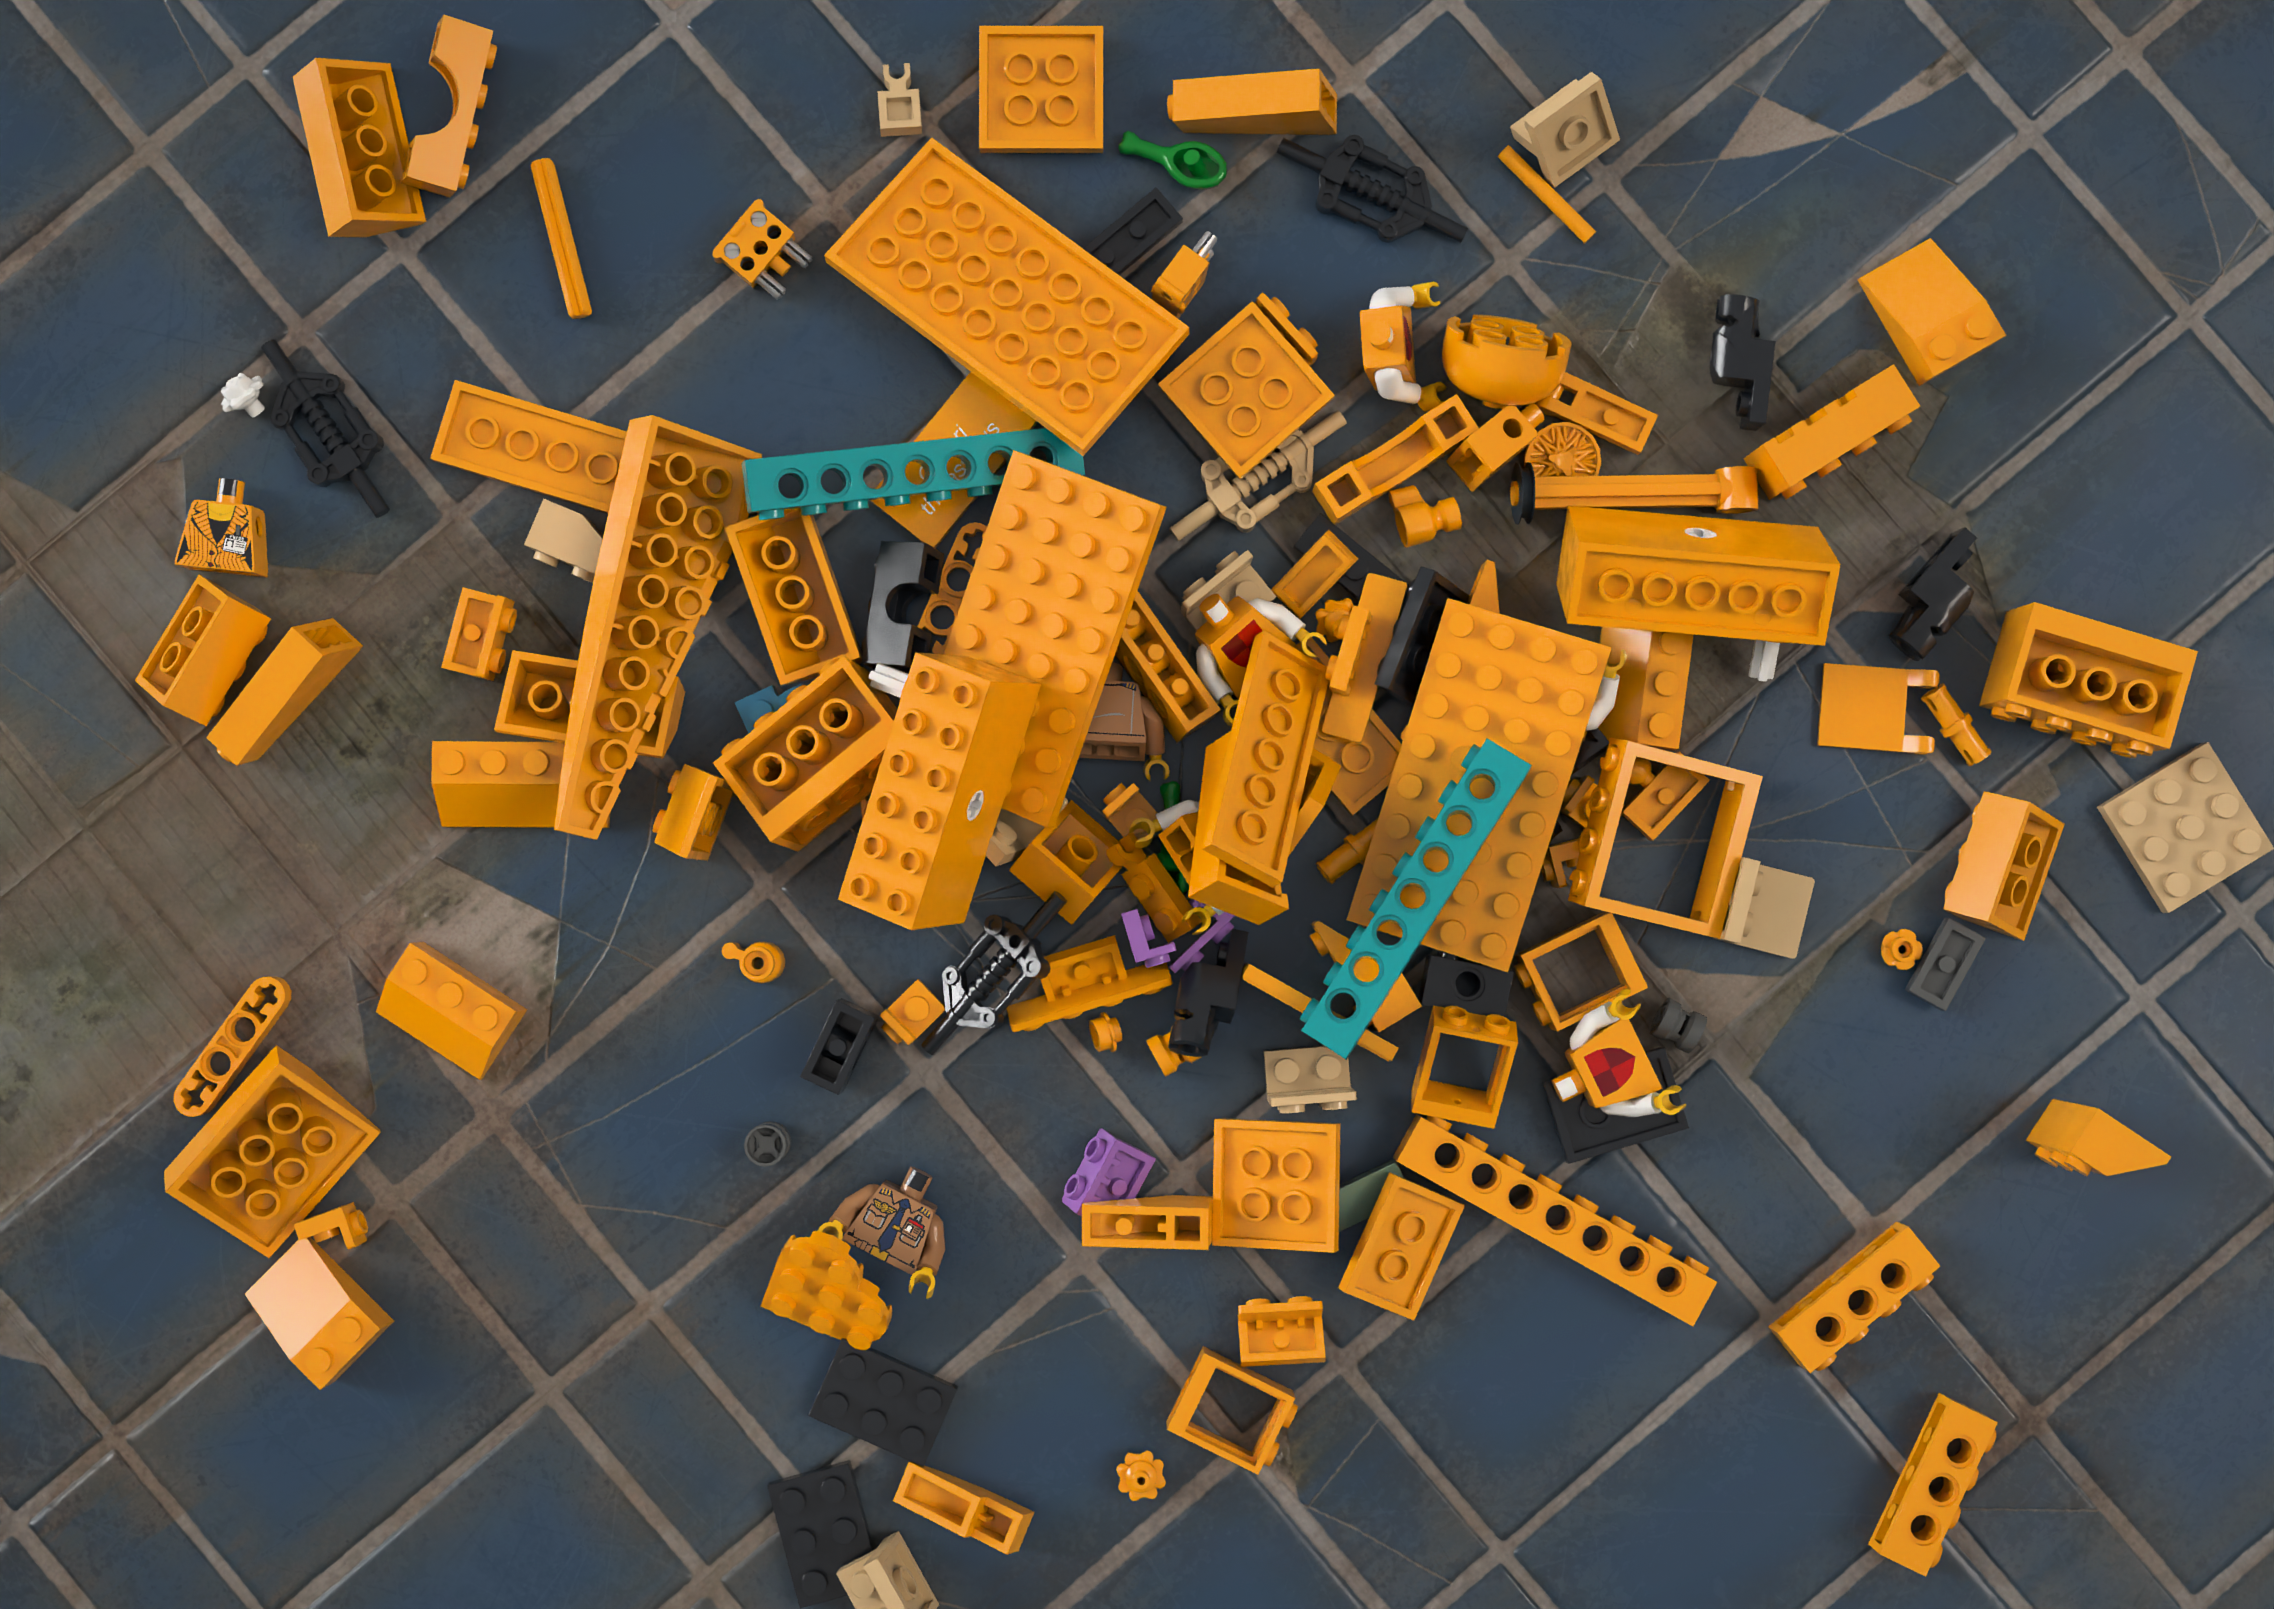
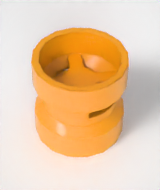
M1171 1030L1163 1036L1157 1034L1146 1040L1165 1077L1176 1072L1178 1065L1185 1061L1192 1063L1202 1058V1056H1186L1170 1051L1168 1046Z

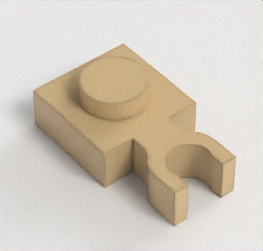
M904 63L905 74L899 79L890 76L889 64L883 65L884 83L889 91H877L881 137L922 134L919 89H908L911 85L910 63Z

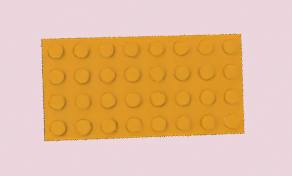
M933 138L921 148L824 255L827 264L1082 456L1088 452L1189 335V326Z
M1013 450L944 655L969 656L1041 684L1002 808L1046 828H1052L1056 824L1167 507Z
M1447 598L1346 920L1366 927L1369 925L1375 915L1369 911L1370 906L1382 888L1389 892L1398 878L1392 872L1405 852L1412 856L1421 841L1416 839L1415 836L1426 818L1429 816L1435 820L1444 807L1438 800L1451 780L1459 783L1467 769L1462 767L1461 764L1474 744L1482 747L1488 738L1532 766L1420 944L1508 973L1612 647ZM1485 778L1475 779L1469 786L1471 794L1478 799H1487L1494 793L1493 784ZM1455 814L1447 820L1446 826L1452 834L1462 836L1470 831L1471 822L1465 815ZM1440 850L1429 851L1423 858L1425 867L1432 872L1443 871L1449 863L1446 854ZM1417 886L1405 888L1400 895L1402 904L1410 909L1419 908L1426 899L1423 890ZM1386 922L1378 929V931L1400 938L1403 935L1400 926L1393 922Z

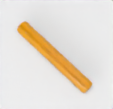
M550 158L538 159L531 163V170L568 315L572 319L585 318L592 314V309L556 168Z

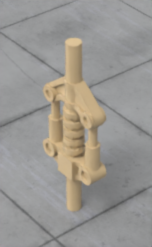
M1337 410L1307 432L1303 433L1297 430L1276 448L1278 450L1277 453L1273 451L1268 455V459L1265 458L1260 462V465H1257L1241 480L1238 477L1234 478L1231 485L1223 474L1229 467L1220 457L1216 460L1205 461L1201 466L1200 474L1202 481L1205 482L1208 501L1171 526L1169 530L1177 541H1180L1217 514L1220 518L1236 525L1237 529L1243 533L1252 531L1258 521L1280 507L1279 503L1294 492L1304 493L1310 489L1313 479L1314 446L1347 424L1344 416ZM1287 465L1292 469L1291 484L1274 496L1272 494L1268 495L1250 509L1241 501V497L1245 499L1250 495V491L1255 492L1258 490V485L1264 486L1268 483V478L1274 479L1278 471L1280 473L1284 472Z

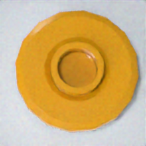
M1570 422L1549 424L1537 431L1538 436L1526 448L1524 467L1527 462H1530L1535 477L1598 476L1601 467L1600 448L1594 436L1580 425Z

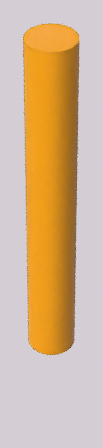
M1510 145L1504 148L1498 155V158L1584 244L1597 232Z

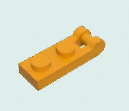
M1565 372L1561 383L1555 391L1546 398L1535 402L1542 413L1557 417L1565 422L1580 425L1589 433L1636 455L1641 453L1658 417L1657 414L1567 372ZM1564 390L1575 394L1570 406L1559 401Z

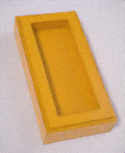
M1328 530L1271 590L1301 619L1357 562L1358 558Z

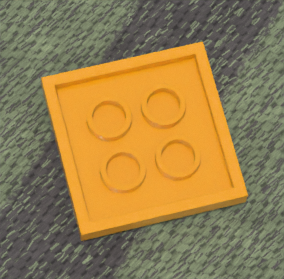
M979 26L980 153H1103V26Z
M1253 301L1158 383V387L1239 480L1246 476L1335 397L1333 392Z
M1231 1118L1214 1119L1212 1245L1337 1252L1339 1249L1340 1123Z

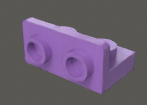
M1138 909L1121 913L1136 963L1144 961L1146 968L1171 961L1169 953L1177 951L1173 941L1152 948L1148 946L1147 941L1155 939L1148 914L1139 916Z
M1101 1128L1097 1135L1088 1142L1084 1152V1159L1077 1172L1068 1179L1062 1202L1077 1215L1082 1216V1203L1135 1198L1156 1158L1116 1138L1110 1132Z

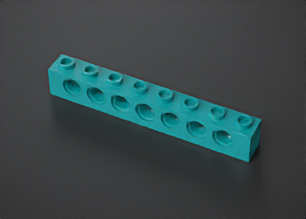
M1042 428L744 460L741 465L748 514L758 513L759 520L784 518V510L801 508V515L805 516L827 513L826 505L843 503V510L851 511L869 508L868 500L885 499V506L910 504V496L926 494L927 502L952 499L951 491L967 490L968 497L992 495V487L1001 486L1005 473L1002 476H998L990 471L988 459L992 453L1002 455L1008 467L1013 450L1030 455L1032 449L1036 448L1045 453L1047 462L1081 475H1085L1083 456L1048 429ZM951 457L959 458L965 464L966 473L962 480L953 479L947 472V462ZM909 462H917L924 468L925 478L920 485L912 484L905 476V468ZM866 467H877L883 473L884 481L879 489H871L865 484L863 473ZM825 471H834L841 477L842 487L837 494L828 493L823 489L821 476ZM791 475L799 481L800 493L796 498H786L780 493L778 482L782 476Z
M1488 738L1482 747L1476 744L1471 747L1461 764L1462 767L1467 769L1459 783L1453 780L1449 782L1438 800L1444 807L1435 820L1429 816L1426 818L1415 836L1416 839L1421 841L1412 856L1405 852L1392 872L1398 878L1389 892L1383 888L1381 889L1369 908V911L1375 914L1366 929L1361 925L1356 928L1346 944V947L1352 950L1343 965L1337 961L1334 963L1323 981V984L1328 986L1327 991L1320 1001L1312 998L1300 1017V1020L1306 1023L1301 1030L1302 1032L1346 1060L1531 769L1532 765ZM1478 778L1489 780L1494 786L1493 795L1487 799L1474 797L1469 789L1472 781ZM1455 814L1465 815L1471 822V829L1465 835H1454L1447 829V820ZM1440 850L1446 854L1449 863L1443 871L1432 872L1425 867L1423 858L1429 851ZM1409 886L1421 888L1426 897L1423 905L1416 909L1405 907L1400 900L1401 892ZM1386 922L1396 923L1402 929V938L1394 945H1385L1377 937L1379 927ZM1364 958L1373 959L1379 965L1378 976L1370 982L1360 981L1354 974L1356 963ZM1342 994L1351 996L1356 1002L1354 1014L1346 1019L1337 1018L1331 1011L1332 1001L1335 997Z

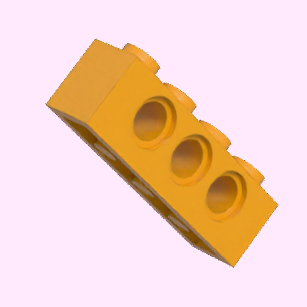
M1137 591L1115 655L1133 681L1139 684L1142 694L1151 700L1162 717L1164 725L1178 743L1211 721L1221 709Z
M1895 1222L1770 1324L1768 1328L1800 1367L1809 1373L1815 1369L1816 1371H1821L1834 1362L1837 1357L1835 1353L1845 1344L1851 1345L1861 1340L1869 1332L1867 1326L1878 1317L1885 1318L1894 1313L1902 1304L1900 1299L1911 1290L1918 1291L1927 1286L1934 1278L1932 1273L1941 1266L1908 1226ZM1894 1263L1896 1276L1891 1282L1884 1284L1881 1280V1272L1886 1265ZM1857 1290H1862L1864 1293L1863 1304L1856 1310H1850L1848 1305L1850 1295ZM1823 1317H1830L1832 1320L1830 1332L1824 1336H1817L1816 1325L1818 1321Z
M1938 1393L1868 1545L1880 1555L1926 1577L1930 1567H1935L1941 1558L1943 1551L1941 1543L1948 1529H1952L1958 1522L1961 1513L1959 1505L1965 1492L1970 1491L1977 1481L1979 1474L1977 1466L1983 1454L1989 1452L1994 1445L1997 1434L1995 1428L1998 1422L1952 1398ZM1960 1438V1451L1956 1455L1948 1457V1444L1952 1440ZM1937 1477H1943L1944 1484L1942 1489L1938 1493L1930 1495L1929 1485L1931 1481ZM1925 1515L1926 1523L1924 1528L1919 1532L1912 1533V1521L1917 1516Z

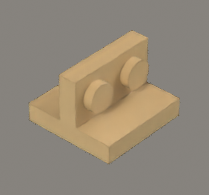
M1590 72L1579 81L1577 79L1573 80L1510 126L1513 138L1537 157L1545 181L1554 188L1620 141L1602 80L1593 72Z
M899 1531L885 1537L875 1550L841 1567L836 1573L855 1609H937L939 1606L936 1597Z

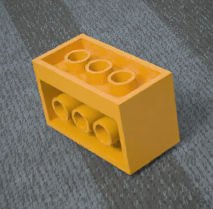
M2033 602L2006 611L1979 706L1991 709V716L2000 720L2016 722V719L2020 718L2032 722L2030 728L2036 731L2056 734V731L2060 730L2072 734L2070 740L2079 744L2096 746V743L2100 742L2112 746L2110 752L2128 758H2136L2137 754L2152 756L2153 751L2166 750L2171 747L2198 651Z
M845 656L826 663L819 671L820 676L809 685H802L794 689L787 696V703L776 712H768L761 716L753 725L755 729L744 738H737L728 743L721 750L722 756L713 762L769 841L797 852L872 792L897 713V707L887 694L870 686L871 679H868L870 672Z

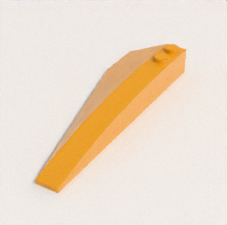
M654 415L629 421L581 642L565 740L554 830L592 840L598 839L621 791L619 785L626 771L631 770L638 756L635 752L645 732L650 731L657 717L654 713L661 698H666L695 638L693 632L700 618L706 615L712 603L709 599L718 581L723 580L730 566L727 562L733 550L725 527L749 518L741 463L744 460L762 458L763 454Z

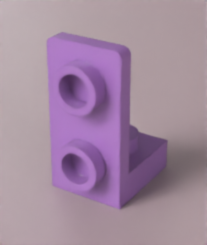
M1194 899L1189 901L1193 908H1203L1207 905ZM1227 912L1220 916L1217 913L1213 915L1216 921L1169 968L1176 973L1180 968L1186 971L1192 962H1199L1204 957L1200 949L1210 939L1218 944L1234 928L1230 920L1235 915Z

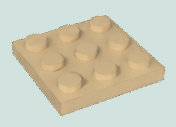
M2209 742L2197 745L2097 806V809L2162 913H2170L2274 849Z

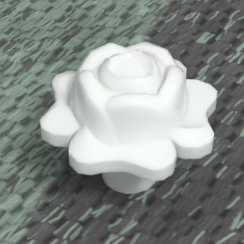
M239 373L237 377L228 380L226 386L221 388V393L225 397L221 403L223 411L229 412L245 409L252 418L259 415L265 409L257 399L259 389L263 386L262 378L256 376L250 379L245 374Z

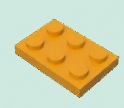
M1389 1172L1338 1288L1344 1293L1415 1320L1465 1205Z

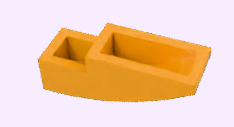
M911 1461L907 1465L893 1499L894 1502L964 1538L971 1536L1006 1555L1019 1551L1034 1515V1511L987 1489L925 1465L924 1467Z

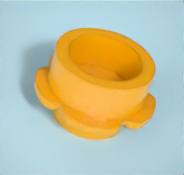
M1900 929L1898 932L1891 931L1882 940L1881 955L1884 962L1889 966H1896L1899 970H1908L1922 956L1923 948L1921 942L1917 941L1916 934L1908 929ZM1903 945L1905 947L1904 953L1898 951L1899 946Z
M1101 1012L1098 1018L1089 1020V1031L1096 1050L1101 1052L1110 1049L1111 1052H1115L1117 1042L1122 1041V1031L1117 1018H1109L1107 1013Z

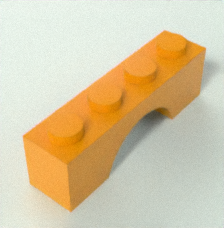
M445 14L437 23L428 63L444 77L450 88L453 99L452 115L449 123L443 129L431 134L416 135L410 142L401 179L402 184L449 198L457 191V188L464 189L469 173V165L463 163L466 148L473 149L479 125L472 123L476 108L482 110L488 90V85L482 84L485 68L492 69L497 51V45L491 44L493 30Z
M1456 394L1421 416L1412 425L1380 447L1356 460L1348 462L1315 483L1312 493L1330 521L1336 525L1458 448L1479 427Z

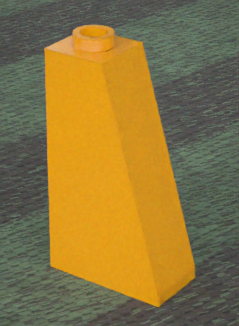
M1320 69L1173 80V94L1168 95L1167 98L1169 119L1173 120L1183 133L1337 134V93Z
M334 618L291 627L206 738L217 747V752L223 759L234 763L236 766L258 760L352 660L363 645Z

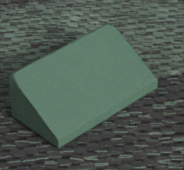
M1394 1159L1339 1184V1232L1370 1217L1389 1172L1403 1177Z

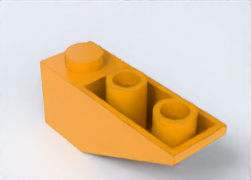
M1320 921L1311 923L1315 932L1309 936L1320 955L1323 957L1329 953L1334 963L1337 961L1343 965L1352 951L1346 947L1349 939ZM1361 959L1354 967V974L1360 981H1373L1379 974V965L1373 959ZM1402 973L1368 1025V1027L1372 1025L1377 1032H1381L1422 1007Z

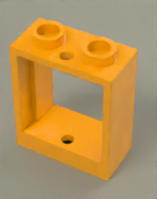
M1602 912L1515 954L1519 964L1513 966L1514 971L1523 988L1530 987L1537 1002L1532 1004L1537 1019L1542 1026L1548 1024L1551 1030L1557 1032L1580 1021L1585 1014L1607 1002H1613L1618 993L1623 989L1627 988L1632 991L1626 997L1628 998L1648 988L1613 914L1610 912ZM1595 930L1619 979L1620 985L1558 1014L1532 960Z
M1433 1005L1411 1090L1412 1113L1494 1129L1518 1045L1516 1022L1510 1021L1498 1014L1484 1016L1469 1013L1458 1006H1447L1444 1008ZM1441 1033L1499 1044L1487 1091L1429 1080Z
M1203 1346L1166 1421L1168 1431L1259 1475L1263 1464L1268 1467L1272 1464L1280 1445L1275 1439L1282 1426L1287 1429L1289 1428L1296 1415L1298 1405L1293 1403L1295 1400L1293 1390L1247 1367H1241V1364ZM1215 1368L1277 1398L1252 1452L1190 1422Z

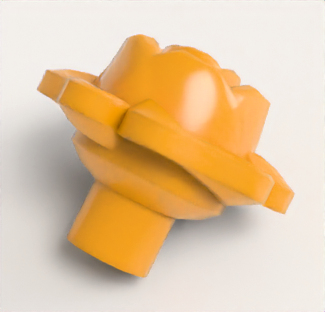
M1349 598L1341 601L1327 600L1324 606L1325 609H1318L1315 613L1318 620L1316 631L1326 635L1328 642L1340 640L1337 639V633L1342 616L1344 614L1350 616L1353 602Z
M1149 1450L1140 1454L1127 1453L1125 1463H1120L1116 1468L1120 1477L1119 1490L1122 1493L1129 1492V1497L1132 1501H1137L1144 1497L1149 1499L1156 1498L1158 1494L1157 1488L1161 1489L1166 1484L1162 1474L1163 1461L1161 1459L1153 1460V1453Z

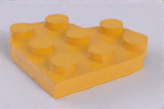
M813 1231L810 1237L796 1238L795 1234L790 1236L780 1252L760 1306L772 1311L777 1316L786 1317L808 1326L815 1332L827 1334L839 1340L844 1338L853 1348L858 1350H867L873 1341L879 1340L886 1332L892 1319V1306H886L885 1302L878 1296L880 1288L863 1278V1264L857 1265L856 1260L848 1254L851 1246L834 1235L820 1231Z

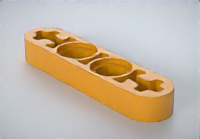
M968 523L957 534L942 569L939 593L931 594L917 626L922 630L928 629L935 636L947 638L944 645H941L936 640L932 649L933 654L944 655L966 589L959 592L952 590L947 583L948 575L953 570L960 568L965 569L971 576L973 566L965 561L955 560L958 553L966 558L969 551V544L965 541L967 535L974 537L977 532L983 533V540L987 526L982 523ZM980 548L975 550L972 557L973 562L976 561ZM945 606L954 612V622L947 629H937L931 623V614L938 607Z
M277 976L262 977L256 979L250 985L174 1092V1104L181 1114L188 1117H196L207 1114L215 1108L288 1007L292 991L284 979ZM276 987L274 996L278 998L277 1002L266 1003L259 1013L248 1009L249 1005L252 1008L260 1007L266 997L261 992L263 988ZM261 1014L267 1015V1018L264 1019ZM243 1017L251 1019L255 1025V1034L248 1041L239 1039L235 1033V1025ZM218 1051L226 1053L231 1061L230 1069L224 1075L216 1074L210 1065L212 1056ZM206 1080L217 1083V1087L213 1084L203 1089L200 1094L201 1100L204 1101L203 1104L193 1106L189 1104L192 1100L191 1095L188 1094L189 1090L200 1089Z

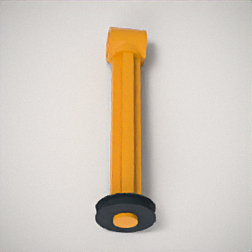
M1516 462L1513 467L1510 487L1512 516L1517 525H1519L1521 518L1525 519L1526 524H1530L1533 519L1534 510L1567 509V505L1604 509L1714 507L1716 512L1721 514L1758 511L1757 468L1751 466L1725 467L1716 469L1714 474L1535 477L1530 462L1526 463L1524 469L1521 468L1520 463Z

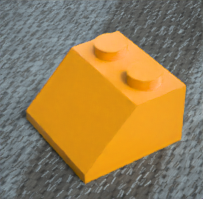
M1071 800L1059 813L1055 826L1052 828L1045 827L1027 846L1009 871L1044 902L1054 891L1059 892L1067 900V903L1058 914L1072 925L1121 870L1122 867L1112 863L1106 853L1108 848L1116 843L1121 845V843Z

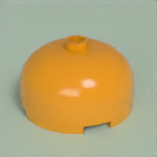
M1473 314L1470 323H1460L1461 318L1455 316L1448 319L1442 345L1444 370L1450 381L1459 390L1471 397L1482 400L1483 405L1495 409H1504L1507 405L1532 404L1549 396L1561 383L1565 375L1572 345L1570 339L1559 332L1553 333V337L1550 338L1545 336L1543 331L1536 329L1537 324L1499 316ZM1507 337H1509V343L1508 345H1505Z

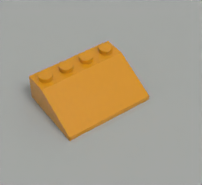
M276 1045L165 1169V1192L267 1258H270L295 1230L294 1224L305 1219L381 1132L377 1126L311 1068Z

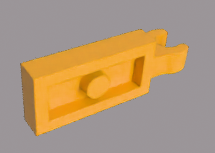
M1130 833L1119 840L1121 845L1116 843L1106 850L1107 856L1115 865L1127 869L1121 874L1147 911L1156 928L1169 943L1191 931L1202 921L1198 915L1192 914L1191 917L1182 922L1184 914L1193 909L1156 854L1153 853L1147 857L1142 848L1134 846L1138 838L1133 833Z

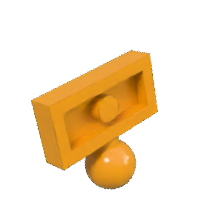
M1636 757L1629 784H1640L1643 788L1625 806L1621 814L1649 841H1654L1704 788L1710 779L1704 774L1666 764L1654 775L1651 772L1650 760Z

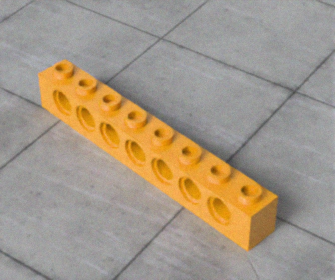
M1416 1114L1393 1156L1397 1162L1687 1324L1694 1326L1717 1284V1281L1706 1275L1709 1270L1708 1266L1688 1255L1684 1262L1669 1255L1673 1247L1650 1235L1647 1242L1632 1234L1636 1226L1614 1214L1610 1221L1596 1214L1599 1206L1588 1199L1576 1194L1572 1201L1559 1193L1562 1185L1540 1173L1537 1180L1522 1173L1526 1165L1505 1153L1502 1154L1499 1160L1485 1152L1489 1144L1473 1135L1466 1133L1464 1138L1461 1139L1450 1133L1449 1129L1452 1124L1446 1120L1428 1116L1425 1119ZM1444 1143L1453 1144L1456 1149L1454 1160L1447 1165L1437 1164L1435 1160L1436 1149ZM1480 1164H1489L1492 1168V1178L1485 1185H1475L1472 1181V1172ZM1518 1184L1526 1185L1529 1190L1527 1201L1519 1206L1511 1205L1509 1201L1510 1190ZM1554 1205H1562L1565 1209L1563 1222L1557 1226H1549L1546 1222L1548 1209ZM1590 1226H1599L1602 1231L1599 1243L1594 1246H1585L1583 1243L1584 1231ZM1636 1246L1638 1250L1637 1261L1632 1266L1623 1267L1620 1263L1621 1252L1626 1247ZM1665 1267H1673L1675 1271L1674 1281L1667 1287H1659L1657 1284L1659 1271Z

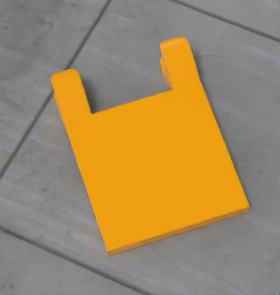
M1824 663L1817 746L1919 755L1932 753L1935 745L1933 737L1904 735L1907 687L1934 688L1939 684V672L1925 669H1899Z

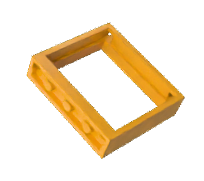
M1610 738L1606 755L1600 758L1602 770L1598 786L1594 788L1590 796L1589 808L1591 813L1587 828L1582 831L1579 838L1580 855L1576 869L1572 871L1569 880L1573 882L1568 901L1720 939L1763 776L1627 740ZM1636 757L1726 780L1690 918L1600 896Z

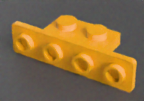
M1369 573L1366 577L1358 606L1353 605L1350 616L1345 614L1342 616L1337 633V639L1343 640L1338 656L1331 655L1325 674V679L1331 681L1329 687L1332 690V696L1322 726L1324 734L1355 743L1363 741L1378 686L1374 684L1377 678L1378 665L1382 658L1385 657L1393 638V627L1399 619L1408 588L1406 582Z
M1115 935L1044 956V959L1050 964V973L1047 977L1040 979L1045 995L1009 1005L1007 1013L1012 1032L1021 1030L1032 1031L1040 1028L1044 1023L1061 1018L1072 1019L1080 1016L1084 1011L1101 1006H1115L1130 997L1140 994H1155L1164 987L1173 984L1167 962L1146 968V965H1141L1125 970Z

